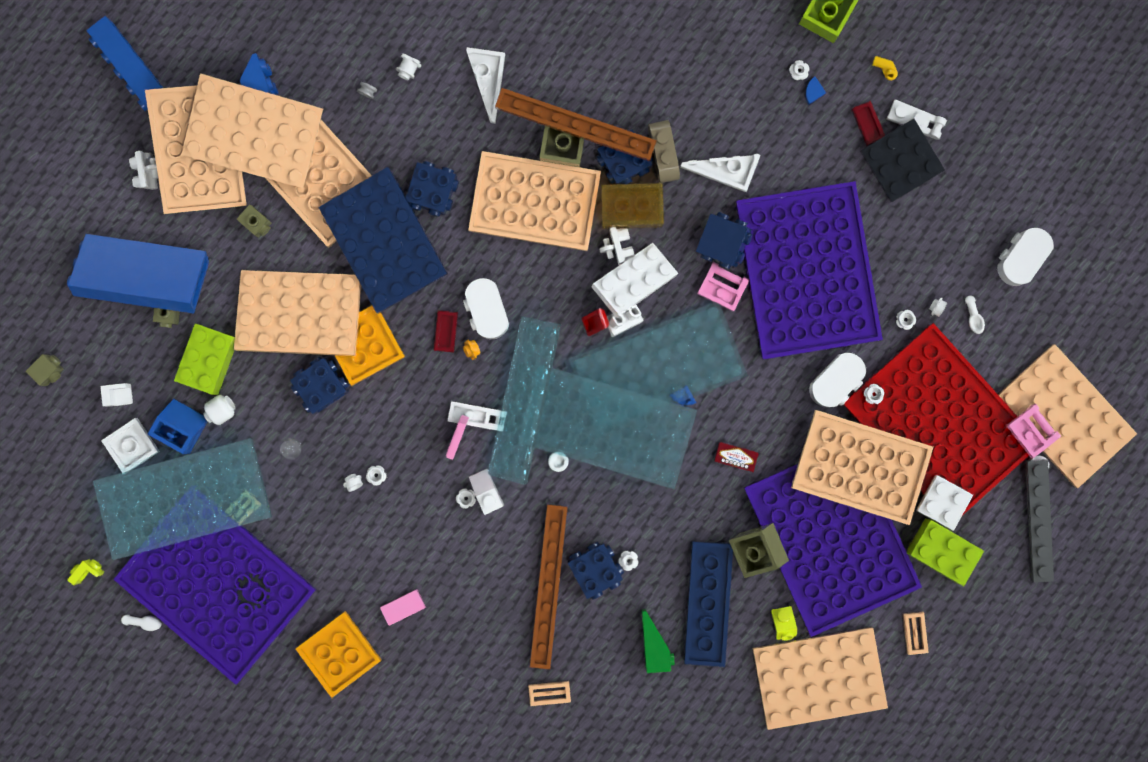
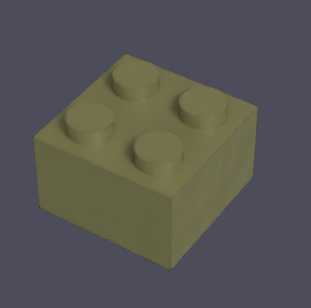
M545 126L540 161L580 168L585 139Z
M774 523L741 532L729 540L744 578L776 570L789 561Z

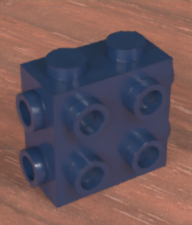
M606 146L597 149L598 155L596 159L601 167L605 166L608 171L606 173L610 184L614 183L616 187L621 185L623 188L633 182L632 178L638 175L641 178L650 173L649 169L652 167L651 162L653 161L652 156L650 161Z
M423 161V164L417 162L406 196L410 206L417 211H421V208L429 210L428 214L440 217V214L446 215L447 211H451L453 205L452 193L456 192L459 186L454 170L442 167L441 170L435 168L434 164Z
M718 212L717 216L710 214L696 252L701 253L700 258L712 262V259L720 261L718 265L725 268L737 267L744 259L745 253L743 251L745 246L749 245L752 239V229L747 227L748 223L741 220L729 221V216Z
M320 357L310 363L311 367L304 370L302 368L293 374L294 378L290 380L293 384L291 386L292 391L296 396H301L304 401L302 403L304 409L312 414L319 413L349 393L347 389L349 384L343 376H338L336 373L338 368L333 360L328 361L327 358L321 359Z
M598 541L589 545L588 551L574 553L570 556L571 560L568 561V565L586 598H592V600L602 596V591L610 588V590H613L620 586V581L623 580L621 575L624 574L619 562L615 564L612 559L614 553L610 545L605 546L604 543L599 544Z

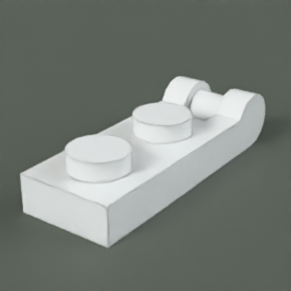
M898 100L893 101L886 118L901 126L914 118L923 134L936 140L940 139L942 134L940 131L947 122L943 117L932 115ZM929 122L934 124L933 129L927 128Z
M451 401L448 422L458 423L460 417L464 415L469 417L467 425L504 432L505 426L503 421L504 417L506 418L507 416L506 411ZM490 415L496 416L495 424L489 423Z

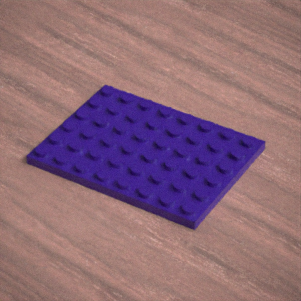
M856 181L736 201L738 220L748 223L747 227L752 229L751 233L753 234L749 245H746L744 248L762 360L883 340Z
M798 464L744 487L760 526L774 523L789 559L787 563L780 567V571L810 637L922 588L892 519L791 488Z
M195 485L190 487L114 578L120 586L235 685L243 679L317 590ZM249 573L253 574V577L259 574L258 579L260 580L263 577V583L266 589H270V592H266L257 582L251 581ZM243 576H245L249 582L241 588L238 586L240 583L237 580L240 578L243 581ZM238 589L242 590V595L247 601L256 604L260 603L261 608L258 609L257 605H255L254 610L253 606L249 603L239 605L241 600H238V594L235 591H238ZM262 591H263V593H264V598H263V600L257 601V600L261 597Z

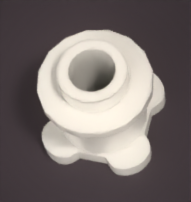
M402 53V62L396 68L399 72L398 76L405 80L414 79L417 67L421 68L420 61Z

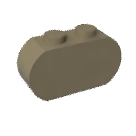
M669 120L648 124L649 138L657 140L652 154L658 182L665 183L679 180V165Z

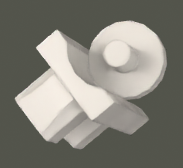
M136 151L135 156L129 159L130 167L138 170L139 175L133 177V186L151 190L158 189L156 159L153 158L152 153Z
M612 227L609 231L613 245H610L609 238L603 239L605 247L600 248V253L606 252L608 259L614 258L612 251L615 250L618 265H621L634 256L632 246L621 248L620 242L630 239L628 229Z
M637 305L618 318L614 314L607 316L610 324L608 329L612 337L643 322Z

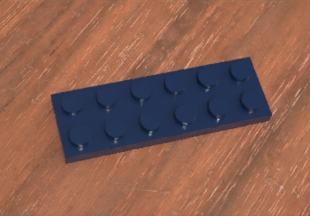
M692 541L684 664L725 667L733 549L730 544Z

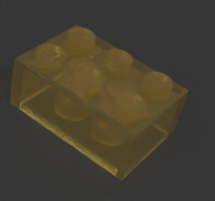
M663 183L601 186L602 229H610L612 227H616V229L663 227Z

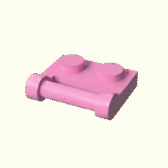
M713 262L697 294L734 312L749 279L746 277L741 278ZM714 273L739 285L738 289L736 290L712 278Z
M1036 403L1028 407L1026 411L1006 425L1031 458H1035L1061 437L1058 431H1054L1039 412L1040 408ZM1030 416L1034 417L1037 423L1048 435L1046 439H1044V437L1040 434V432L1037 430L1034 424L1030 421Z

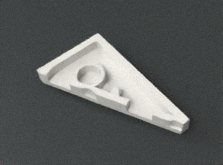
M467 47L466 51L490 123L496 124L497 109H495V105L501 89L505 53Z
M760 155L712 158L701 161L692 160L682 162L680 168L747 192Z

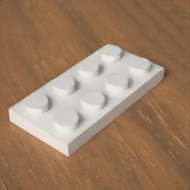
M652 243L593 283L591 287L615 317L618 318L676 277L678 272Z

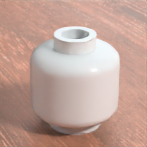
M218 395L205 403L204 417L209 423L213 422L216 425H221L234 416L235 405L228 396Z

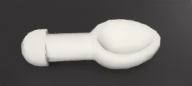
M967 296L965 304H967L970 313L969 326L974 333L981 334L985 326L984 319L978 314L975 298Z
M123 615L121 618L122 624L141 626L142 629L147 631L157 630L162 625L161 621L154 616L138 618Z

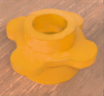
M466 340L464 342L463 350L465 355L470 357L471 360L477 358L480 355V349L476 341Z

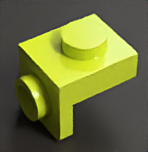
M88 559L82 561L80 565L77 564L70 571L71 576L67 581L72 585H77L83 581L89 572L98 577L103 575L105 571L101 569L102 565L99 562Z
M792 607L771 610L776 630V639L787 641L797 636V626Z

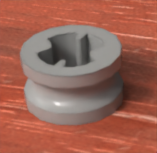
M360 82L361 88L357 89V92L373 99V93L377 92V89L367 83Z

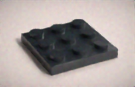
M914 118L860 151L891 202L945 171Z

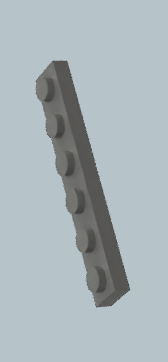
M1048 460L1025 461L1031 581L1034 583L1054 581Z

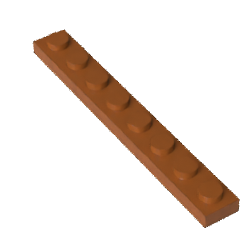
M501 88L495 105L497 110L650 161L657 140Z
M547 504L530 667L550 669L567 506Z

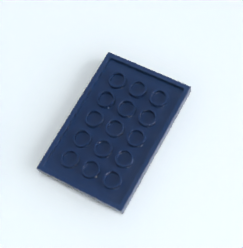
M389 167L318 207L377 314L448 274Z

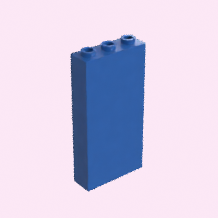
M85 234L84 240L79 245V255L73 262L72 275L67 279V286L72 295L77 297L194 313L209 265V259L206 251Z

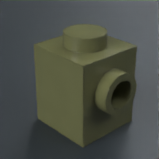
M251 204L237 218L243 226L258 238L265 236L271 229L270 225L272 222Z
M154 308L153 322L160 323L159 327L172 328V324H179L180 311Z
M42 354L25 372L39 386H48L61 377L60 373L64 369L60 366L61 361L56 356Z

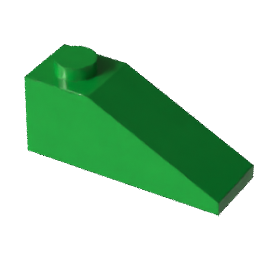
M641 609L646 672H671V666L675 665L674 653H670L667 644L646 609Z

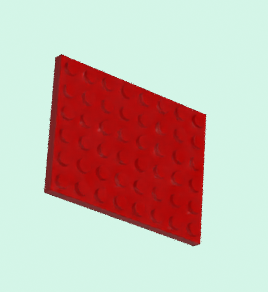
M931 323L843 404L862 425L932 446V454L920 491L925 495L934 476L938 475L969 492L973 496L963 515L1029 456L1006 426L1018 416L934 323ZM871 384H877L884 390L883 400L878 404L868 403L866 396H864V390L867 387L869 388Z

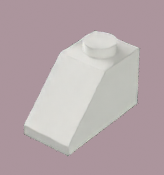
M488 469L469 477L484 515L504 506Z

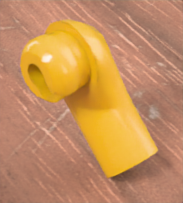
M878 56L874 57L872 66L881 68L887 80H894L898 72L893 61Z

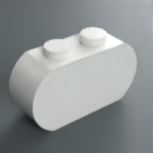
M1031 228L1021 233H1016L1011 240L1012 246L1009 250L1005 249L1000 255L999 259L1001 261L997 269L1000 278L1005 283L1012 286L1029 283L1052 252L1054 247L1053 240L1045 230L1040 228Z
M477 279L471 282L465 291L466 299L463 300L466 311H471L473 317L469 319L473 331L477 330V333L484 338L497 339L504 335L509 327L508 318L497 285L489 279Z
M852 353L837 355L810 384L809 392L813 401L822 407H835L838 404L842 406L849 399L848 394L852 390L856 391L863 384L861 380L865 377L866 368L862 359Z

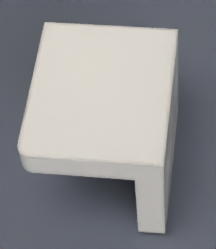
M123 383L101 386L103 406L110 407L133 403L131 384Z

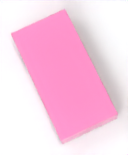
M464 415L460 417L446 454L447 458L453 460L469 417Z
M417 589L380 607L389 626L426 608Z

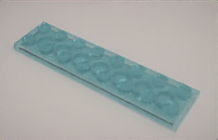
M524 316L521 317L488 475L520 484H527L561 324Z

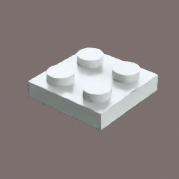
M134 418L102 440V443L123 474L129 473L160 452L138 418Z
M935 475L916 511L954 531L973 495Z

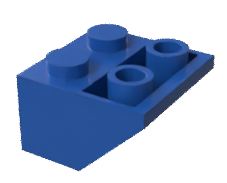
M257 53L252 54L240 78L241 85L275 95L279 94L275 82L273 83L269 77L272 75L269 64H266L264 58L261 59Z
M173 399L157 416L148 435L182 454H190L208 421L203 414Z

